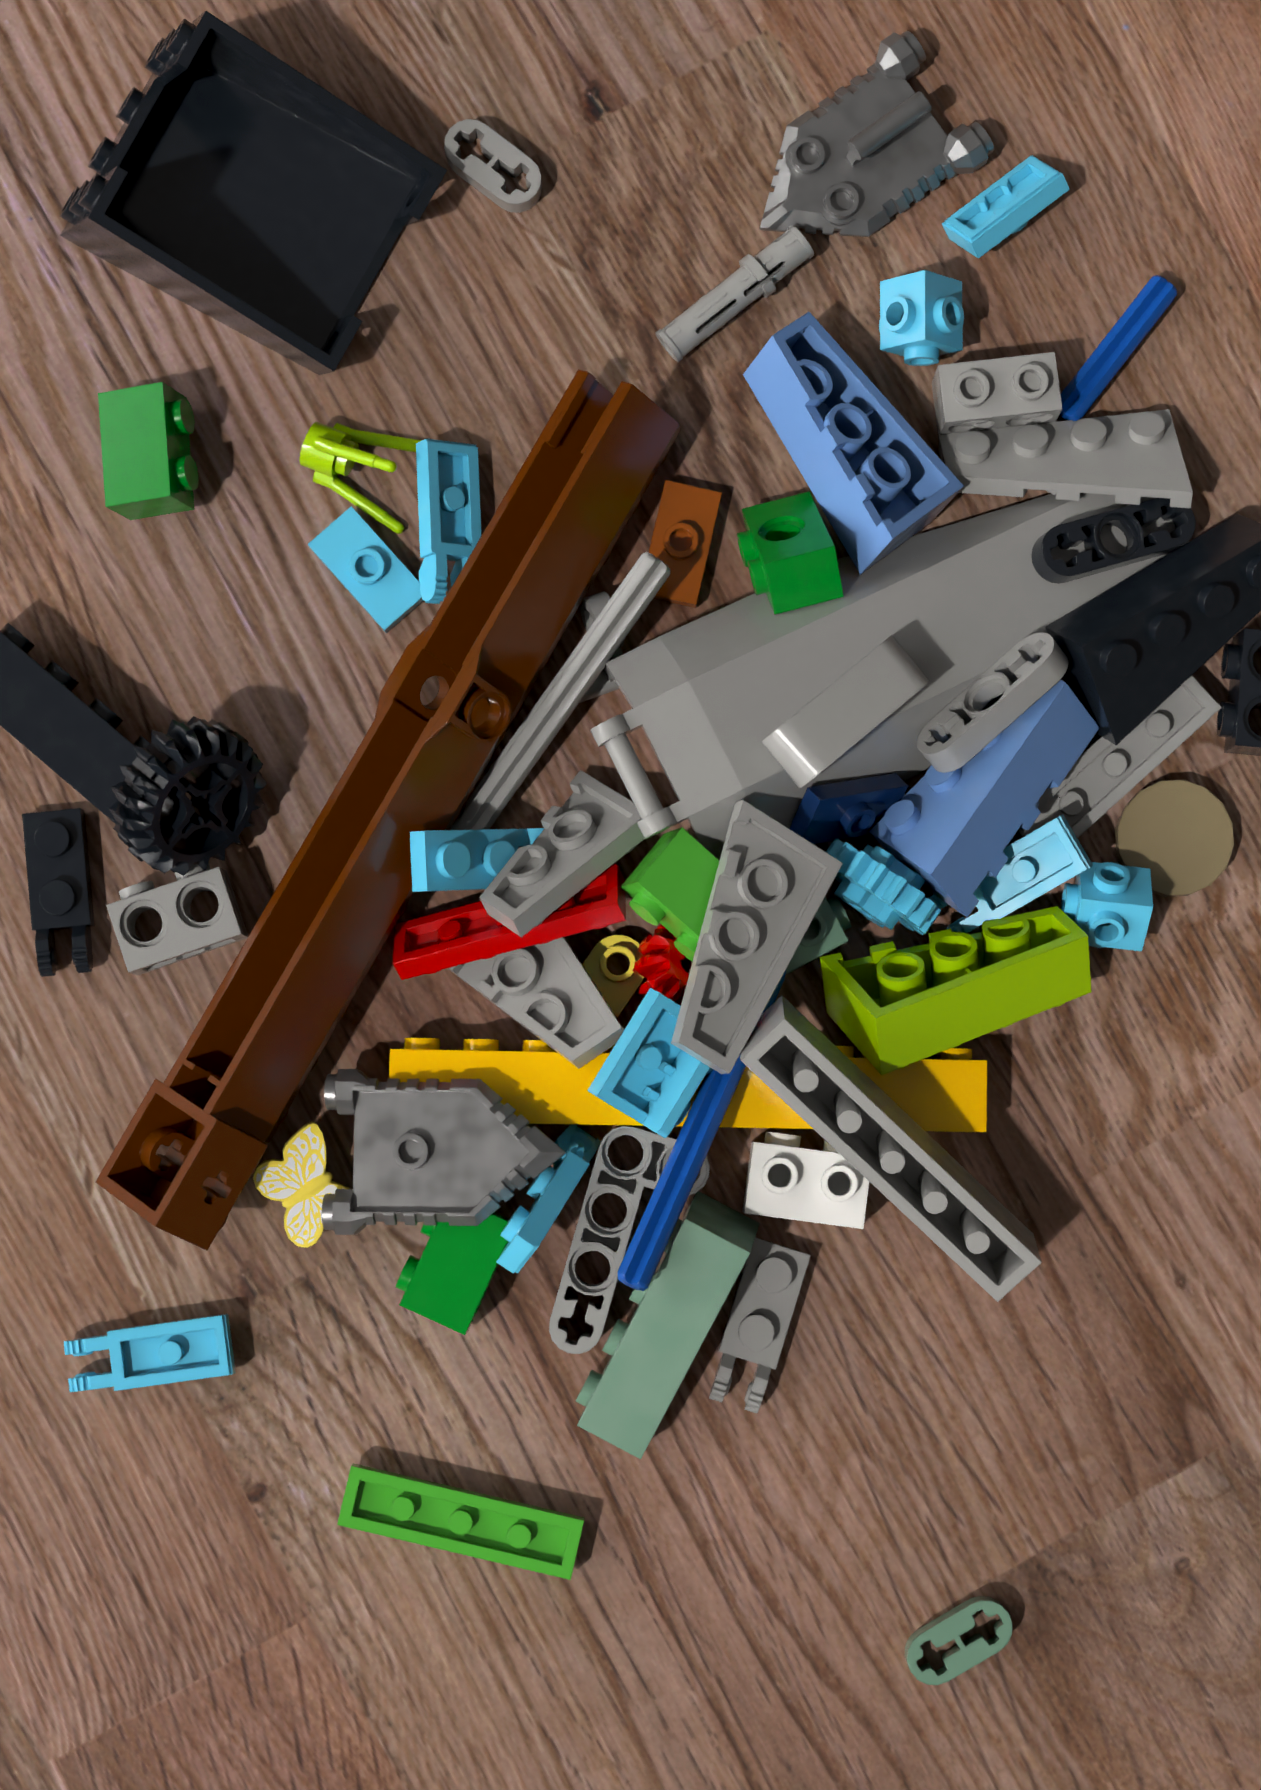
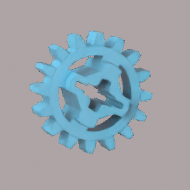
M835 839L826 851V853L843 863L835 877L836 881L840 883L834 892L835 895L882 928L885 926L892 930L896 923L900 922L909 930H915L919 934L924 935L940 914L941 910L936 907L937 904L926 898L925 894L920 891L925 880L884 849L878 846L873 848L867 844L863 851H858L849 843H843L839 839Z

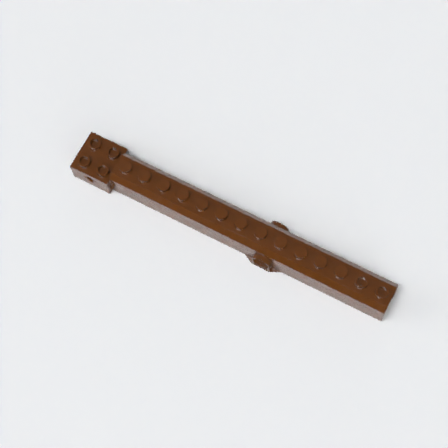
M578 369L431 624L407 645L380 693L374 722L164 1082L155 1078L95 1183L153 1226L206 1251L209 1249L218 1231L226 1223L228 1214L248 1179L256 1171L258 1162L268 1147L264 1142H270L277 1128L286 1118L296 1095L309 1073L316 1066L318 1058L337 1024L345 1016L348 1005L366 974L375 964L378 954L396 922L406 910L407 903L414 893L412 892L410 832L451 829L456 818L464 810L466 801L485 768L491 763L496 749L515 716L521 711L524 701L541 671L550 661L553 651L571 619L580 609L582 600L601 567L609 559L612 548L630 517L637 510L640 500L653 477L666 460L671 446L681 431L680 424L633 384L621 381L613 395L591 373ZM436 676L439 681L438 693L431 703L423 705L420 700L421 688L427 679ZM161 1144L170 1146L165 1155L156 1154Z

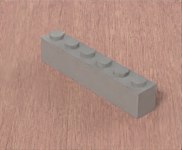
M781 995L760 1016L740 1054V1060L997 1302L1042 1263L1034 1234L787 999Z

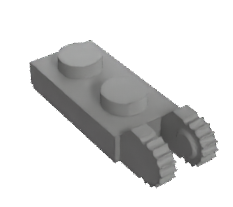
M755 1237L751 1253L745 1262L718 1349L722 1355L709 1399L719 1402L723 1401L724 1396L728 1394L732 1382L731 1373L736 1357L757 1364L753 1380L749 1383L745 1394L744 1410L758 1413L768 1384L771 1368L776 1370L809 1263L810 1254Z

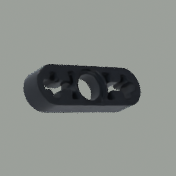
M1155 498L1140 502V505H1130L1057 525L1035 542L1031 554L1032 563L1036 572L1043 579L1051 583L1060 584L1165 555L1175 551L1191 539L1196 526L1195 516L1191 508L1170 507V499ZM1160 517L1164 521L1172 520L1175 524V530L1170 533L1167 530H1159L1144 537L1142 528L1149 526ZM1113 525L1124 533L1127 546L1123 554H1113L1103 546L1100 538L1103 526ZM1084 541L1085 551L1078 553L1066 563L1063 559H1053L1051 550L1057 545L1060 549L1076 547Z

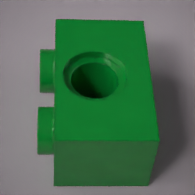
M810 491L742 509L746 531L736 534L744 566L749 568L756 596L766 593L775 615L844 597L835 546Z

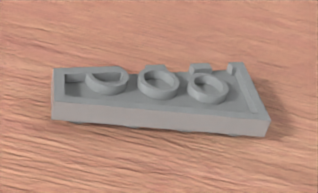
M1169 409L1084 418L1078 421L1066 420L939 434L938 451L940 459L964 485L958 493L1024 497L1028 489L1046 490L1056 495V500L1079 501L1080 493L1116 495L1115 503L1140 505L1141 497L1170 499V507L1191 508L1193 490Z
M744 800L737 801L734 804L671 1044L720 1074H730L843 864Z

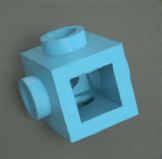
M927 270L880 281V350L903 356L904 363L912 366L934 365L939 362L940 355L963 350L964 311L962 307V281Z
M1091 862L1093 864L1092 867L1076 875L1075 884L1065 883L1062 893L1061 910L1088 935L1090 946L1133 951L1143 950L1153 910L1150 868L1124 866L1113 862Z

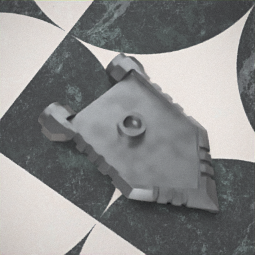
M909 31L901 35L894 32L880 42L875 64L866 69L867 74L862 77L856 76L850 80V86L847 88L842 86L834 92L835 96L833 98L826 97L818 103L819 108L813 112L808 110L786 126L779 153L783 158L777 160L775 171L779 173L773 176L771 187L774 188V192H769L760 230L786 232L787 228L793 225L798 230L803 228L805 233L816 234L817 229L822 230V234L833 235L834 231H840L841 236L869 237L889 223V218L897 212L901 214L909 209L911 202L917 203L923 199L925 192L928 190L932 192L941 186L940 182L945 178L949 180L956 174L974 173L985 165L988 155L994 151L993 142L986 130L977 122L972 123L970 126L962 123L947 136L930 113L932 109L927 98L920 91L915 93L907 82L908 79L919 72L920 64L926 60L921 44Z
M338 1069L337 1074H328L326 1077L324 1098L327 1110H337V1114L354 1115L353 1189H336L335 1194L324 1195L322 1202L323 1228L325 1230H334L336 1235H357L367 1225H375L376 1222H384L385 1225H397V1222H404L405 1225H417V1222H424V1225L437 1226V1222H449V1226H478L501 1207L499 1202L502 1200L507 1202L515 1195L513 1191L516 1188L522 1190L529 1184L528 1178L532 1177L535 1179L566 1154V1152L537 1127L530 1128L528 1126L530 1121L520 1114L517 1117L514 1114L516 1109L509 1103L503 1105L500 1102L503 1098L481 1079H451V1082H440L439 1079H427L426 1082H420L419 1079H407V1082H400V1079H388L387 1082H379L378 1079H369L358 1069Z

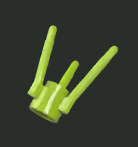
M319 422L313 423L304 439L299 459L300 465L315 471L313 482L332 489L393 532L400 534L404 531V525L337 478L338 474L348 476L355 462L391 473L397 469L394 461L359 450L358 443L416 453V443L422 440L355 430L336 423L333 428Z

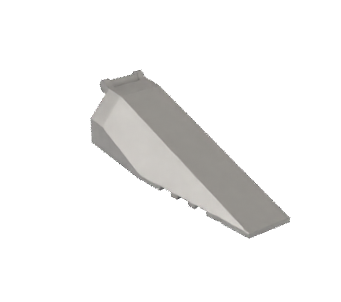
M1080 493L1079 501L1056 500V495L1053 494L1038 497L912 536L861 575L850 556L837 559L844 597L775 615L766 593L757 596L754 593L663 634L607 662L605 672L610 682L615 680L632 709L600 723L590 731L598 747L605 745L642 818L637 824L645 839L688 819L697 841L720 860L734 804L737 801H746L789 829L807 787L896 773L905 782L919 775L931 766L917 747V738L920 731L968 686L1023 638L1034 633H1047L1045 627L1168 554L1066 583L1057 584L1046 581L1036 572L1032 563V548L1037 539L1057 525L1132 504L1115 503L1116 495ZM1141 497L1140 502L1148 501L1155 498ZM1160 517L1149 526L1142 528L1144 537L1159 530H1167L1170 533L1175 530V524L1172 520L1164 521ZM1103 526L1100 534L1103 546L1113 554H1123L1127 546L1124 533L1116 526ZM1084 541L1078 546L1068 549H1060L1057 545L1051 550V555L1054 560L1063 559L1066 563L1078 553L1085 551ZM893 635L930 682L800 789L761 741L885 639ZM1002 695L990 701L983 710L994 705ZM642 727L679 800L663 808L626 735Z

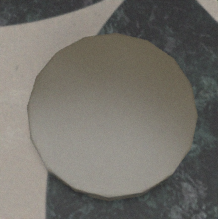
M1186 780L1160 781L1137 792L1123 808L1114 830L1115 850L1121 865L1150 868L1152 893L1163 897L1188 896L1212 885L1227 868L1234 848L1233 823L1223 803L1207 788Z

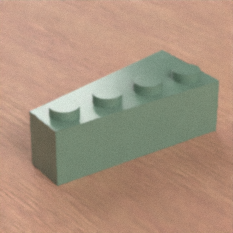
M700 1191L694 1195L683 1219H678L664 1250L665 1253L648 1288L644 1291L633 1289L629 1300L638 1305L629 1323L618 1318L602 1349L603 1352L611 1355L602 1375L591 1370L575 1400V1402L585 1406L578 1421V1427L639 1459L642 1458L751 1253L759 1222Z

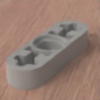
M1039 632L1023 638L922 728L917 738L918 749L938 772L947 773L961 768L1061 680L1068 668V657L1048 633ZM1002 695L994 705L983 710L990 701Z

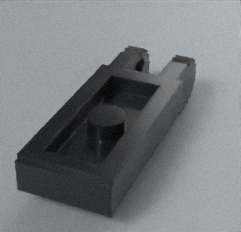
M75 808L22 814L32 930L36 931L35 948L38 971L41 977L56 975L58 957L55 948L54 930L73 928V964L78 973L91 972L93 968L90 926H95L84 810Z

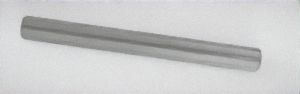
M645 552L641 554L466 801L464 810L456 818L450 830L490 829L606 666V663L611 659L670 576L671 569L667 564L651 553Z

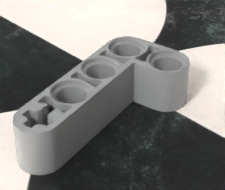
M628 1126L612 1129L604 1136L598 1149L550 1317L549 1332L552 1341L559 1349L571 1354H581L591 1350L598 1343L604 1329L618 1280V1270L625 1255L643 1188L655 1189L677 1139L663 1138L656 1133ZM622 1135L636 1138L643 1148V1158L640 1164L630 1170H621L615 1167L608 1155L612 1141ZM707 1156L689 1195L695 1194L702 1189L709 1178L710 1165ZM614 1193L624 1200L627 1213L625 1219L619 1225L605 1227L594 1219L592 1206L595 1199L601 1194ZM598 1251L606 1256L610 1264V1273L603 1282L588 1284L578 1276L576 1261L583 1253ZM568 1286L584 1295L604 1296L601 1306L589 1301L585 1322L594 1326L593 1332H583L578 1341L568 1339V1328L560 1325L561 1317L571 1318L578 1301V1297L566 1296Z

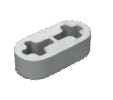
M466 119L459 121L449 129L445 136L444 150L449 167L458 176L508 212L521 213L530 210L537 204L542 193V179L538 166L530 157L488 125L478 120ZM476 138L480 139L481 152L490 161L486 164L472 154L465 160L461 159V150L458 143L463 140L471 144ZM500 168L514 178L518 177L522 172L527 174L525 178L526 186L529 190L524 193L519 189H515L510 195L505 193V179L497 171Z

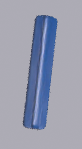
M1159 275L1151 277L1060 394L1062 402L1060 417L1064 420L1073 421L1082 419L1177 296L1178 291L1172 283Z

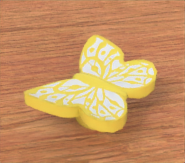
M315 1122L305 1124L285 1143L282 1150V1160L270 1159L263 1161L257 1166L253 1174L256 1189L270 1200L281 1201L282 1206L286 1208L284 1229L288 1238L296 1246L306 1248L316 1244L324 1229L322 1224V1202L324 1195L335 1194L336 1189H350L332 1181V1174L326 1172L325 1140L321 1129Z

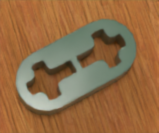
M977 1596L968 1599L917 1629L909 1637L905 1645V1659L910 1672L917 1680L927 1685H940L952 1680L998 1653L1008 1644L1012 1636L1010 1615L999 1601L989 1596ZM982 1610L988 1617L998 1614L1000 1620L993 1624V1630L996 1634L993 1638L985 1640L978 1633L964 1641L961 1640L960 1635L975 1626V1620L972 1615L977 1611ZM953 1639L957 1643L956 1646L941 1655L945 1665L934 1671L929 1663L919 1666L916 1662L923 1657V1650L920 1646L924 1642L931 1640L936 1648L947 1644Z

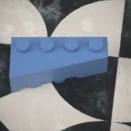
M807 312L772 335L744 372L743 376L860 575L931 523L964 487L810 312Z
M1060 680L961 768L952 772L942 773L936 771L931 765L926 774L900 801L893 804L886 811L884 817L869 832L885 851L892 854L898 861L918 873L925 880V883L922 885L924 888L968 918L979 902L973 893L986 875L996 878L1008 860L1003 850L1019 828L1030 829L1041 813L1038 809L1040 797L1047 788L1060 786L1100 727L1066 682Z

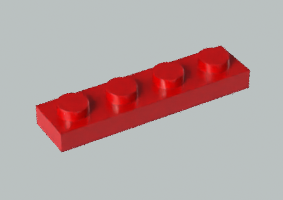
M618 864L611 865L586 888L576 893L523 937L518 936L488 915L481 901L395 924L393 966L401 980L626 921V892L620 888L625 879Z

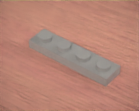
M1191 675L1119 744L1115 745L1101 737L1078 758L1059 787L1047 788L1039 799L1038 809L1041 813L1030 829L1019 828L1015 834L1021 839L1060 815H1064L1078 838L1220 710L1221 706Z

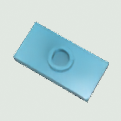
M1032 155L942 223V226L951 241L979 259L1010 234L1023 229L1030 219L1070 189L1063 173Z
M352 506L308 543L309 548L385 633L390 631L424 601L422 596H420L421 591L419 588L421 585L419 581Z

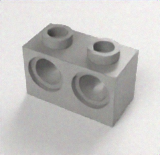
M1055 352L938 365L932 380L938 439L939 434L1056 422L1062 411Z
M209 863L204 871L198 864H193L184 876L175 872L177 879L175 882L155 888L153 881H146L119 891L121 900L110 903L106 907L128 973L141 975L249 937L227 871L220 867L210 869ZM213 891L219 903L217 913L209 921L196 922L190 912L193 898L200 892ZM156 910L162 919V929L153 940L142 942L135 933L136 919L144 911Z

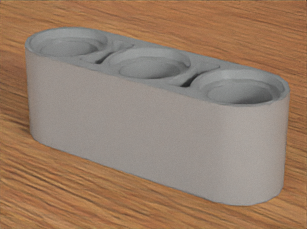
M890 635L761 742L801 789L925 687L930 680L894 636Z

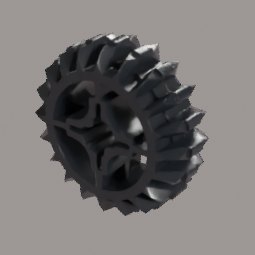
M193 716L187 724L172 719L167 734L152 730L151 743L146 748L134 746L137 757L131 765H119L125 779L123 782L111 787L118 801L109 808V811L114 816V820L117 822L113 829L118 833L119 839L129 847L128 851L139 861H145L155 870H160L164 874L171 870L183 876L190 870L193 864H198L205 871L211 857L225 861V849L231 844L242 845L239 835L243 829L256 826L251 816L252 811L265 805L258 794L267 784L259 772L263 763L258 759L257 754L253 752V748L248 745L249 742L224 723L216 722L213 719L207 722L205 719ZM186 792L191 796V800L186 797Z

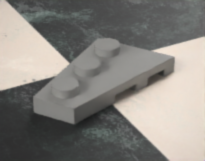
M581 770L570 783L573 793L562 807L551 806L540 820L544 830L534 843L518 848L479 897L488 915L520 937H523L531 929L541 924L546 917L576 893L586 888L596 877L621 857L630 853L636 845L645 839L637 824L642 818L634 803Z
M565 937L545 944H536L498 954L489 959H480L447 968L578 1069L615 1045L624 1031L622 1024Z

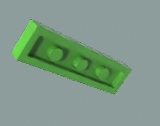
M353 1463L350 1468L337 1525L571 1580L585 1518Z

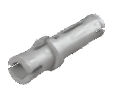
M791 225L787 228L786 232L754 257L747 254L739 260V269L706 295L702 296L663 329L655 332L664 349L675 361L680 362L687 353L723 327L762 295L768 298L776 292V283L805 260L814 256V251L809 242L796 227Z

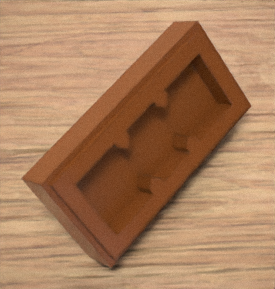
M665 480L649 553L667 564L671 572L653 599L696 608L722 492Z

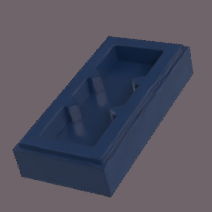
M896 773L807 787L789 829L812 844L871 834L869 831L884 817L886 811L903 798L908 785Z

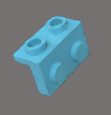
M649 988L587 1091L663 1138H666L672 1129L684 1120L689 1111L692 1096L705 1075L709 1074L713 1069L671 1044L681 1006L660 992Z

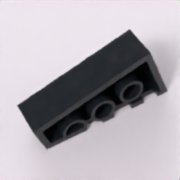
M1237 513L1045 627L1047 633L1053 637L1068 657L1069 664L1063 676L1064 681L1100 727L1096 734L1115 745L1119 744L1261 611V524Z

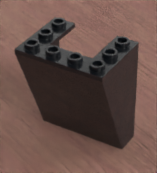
M208 11L202 13L192 23L183 19L176 30L173 28L165 39L161 38L149 56L144 68L151 71L152 75L143 91L141 92L133 87L121 105L116 117L122 120L124 124L115 140L112 141L104 137L93 154L88 167L96 171L95 175L90 181L86 180L81 188L77 186L64 205L60 217L68 222L60 236L318 375L334 372L362 323L360 319L354 316L403 227L420 220L447 170Z

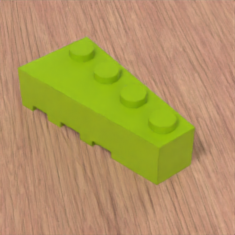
M1058 906L985 921L982 924V932L974 934L952 932L951 929L929 933V943L896 950L894 942L891 941L869 946L870 956L844 961L841 952L820 957L827 1014L881 1075L902 1069L909 1064L947 1049L955 1048L962 1043L1000 1028L1008 1027L1015 1022L1053 1007L1061 1006L1068 1001L1092 992L1088 935Z

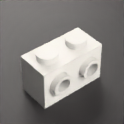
M766 1132L764 1143L751 1142L743 1213L858 1229L864 1228L869 1181L826 1140H824L823 1151L800 1148L801 1136Z

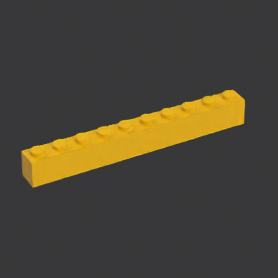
M404 1038V1049H390L389 1079H400V1082H407V1079H419L420 1082H426L427 1079H439L440 1082H451V1079H481L503 1098L500 1101L503 1105L509 1103L516 1109L514 1114L517 1117L520 1114L530 1121L529 1124L644 1126L587 1091L615 1045L580 1069L542 1040H523L522 1051H499V1040L463 1039V1050H440V1039ZM836 1046L925 1131L986 1132L987 1060H972V1049L950 1048L937 1053L936 1059H922L902 1069L881 1075L867 1058H854V1047ZM747 1066L719 1126L729 1128L813 1129ZM703 1080L701 1081L700 1085L698 1086L697 1090L691 1098L689 1111L692 1107V1104L696 1098V1095L701 1087ZM688 1113L684 1120L677 1125V1127H683V1124L688 1116Z

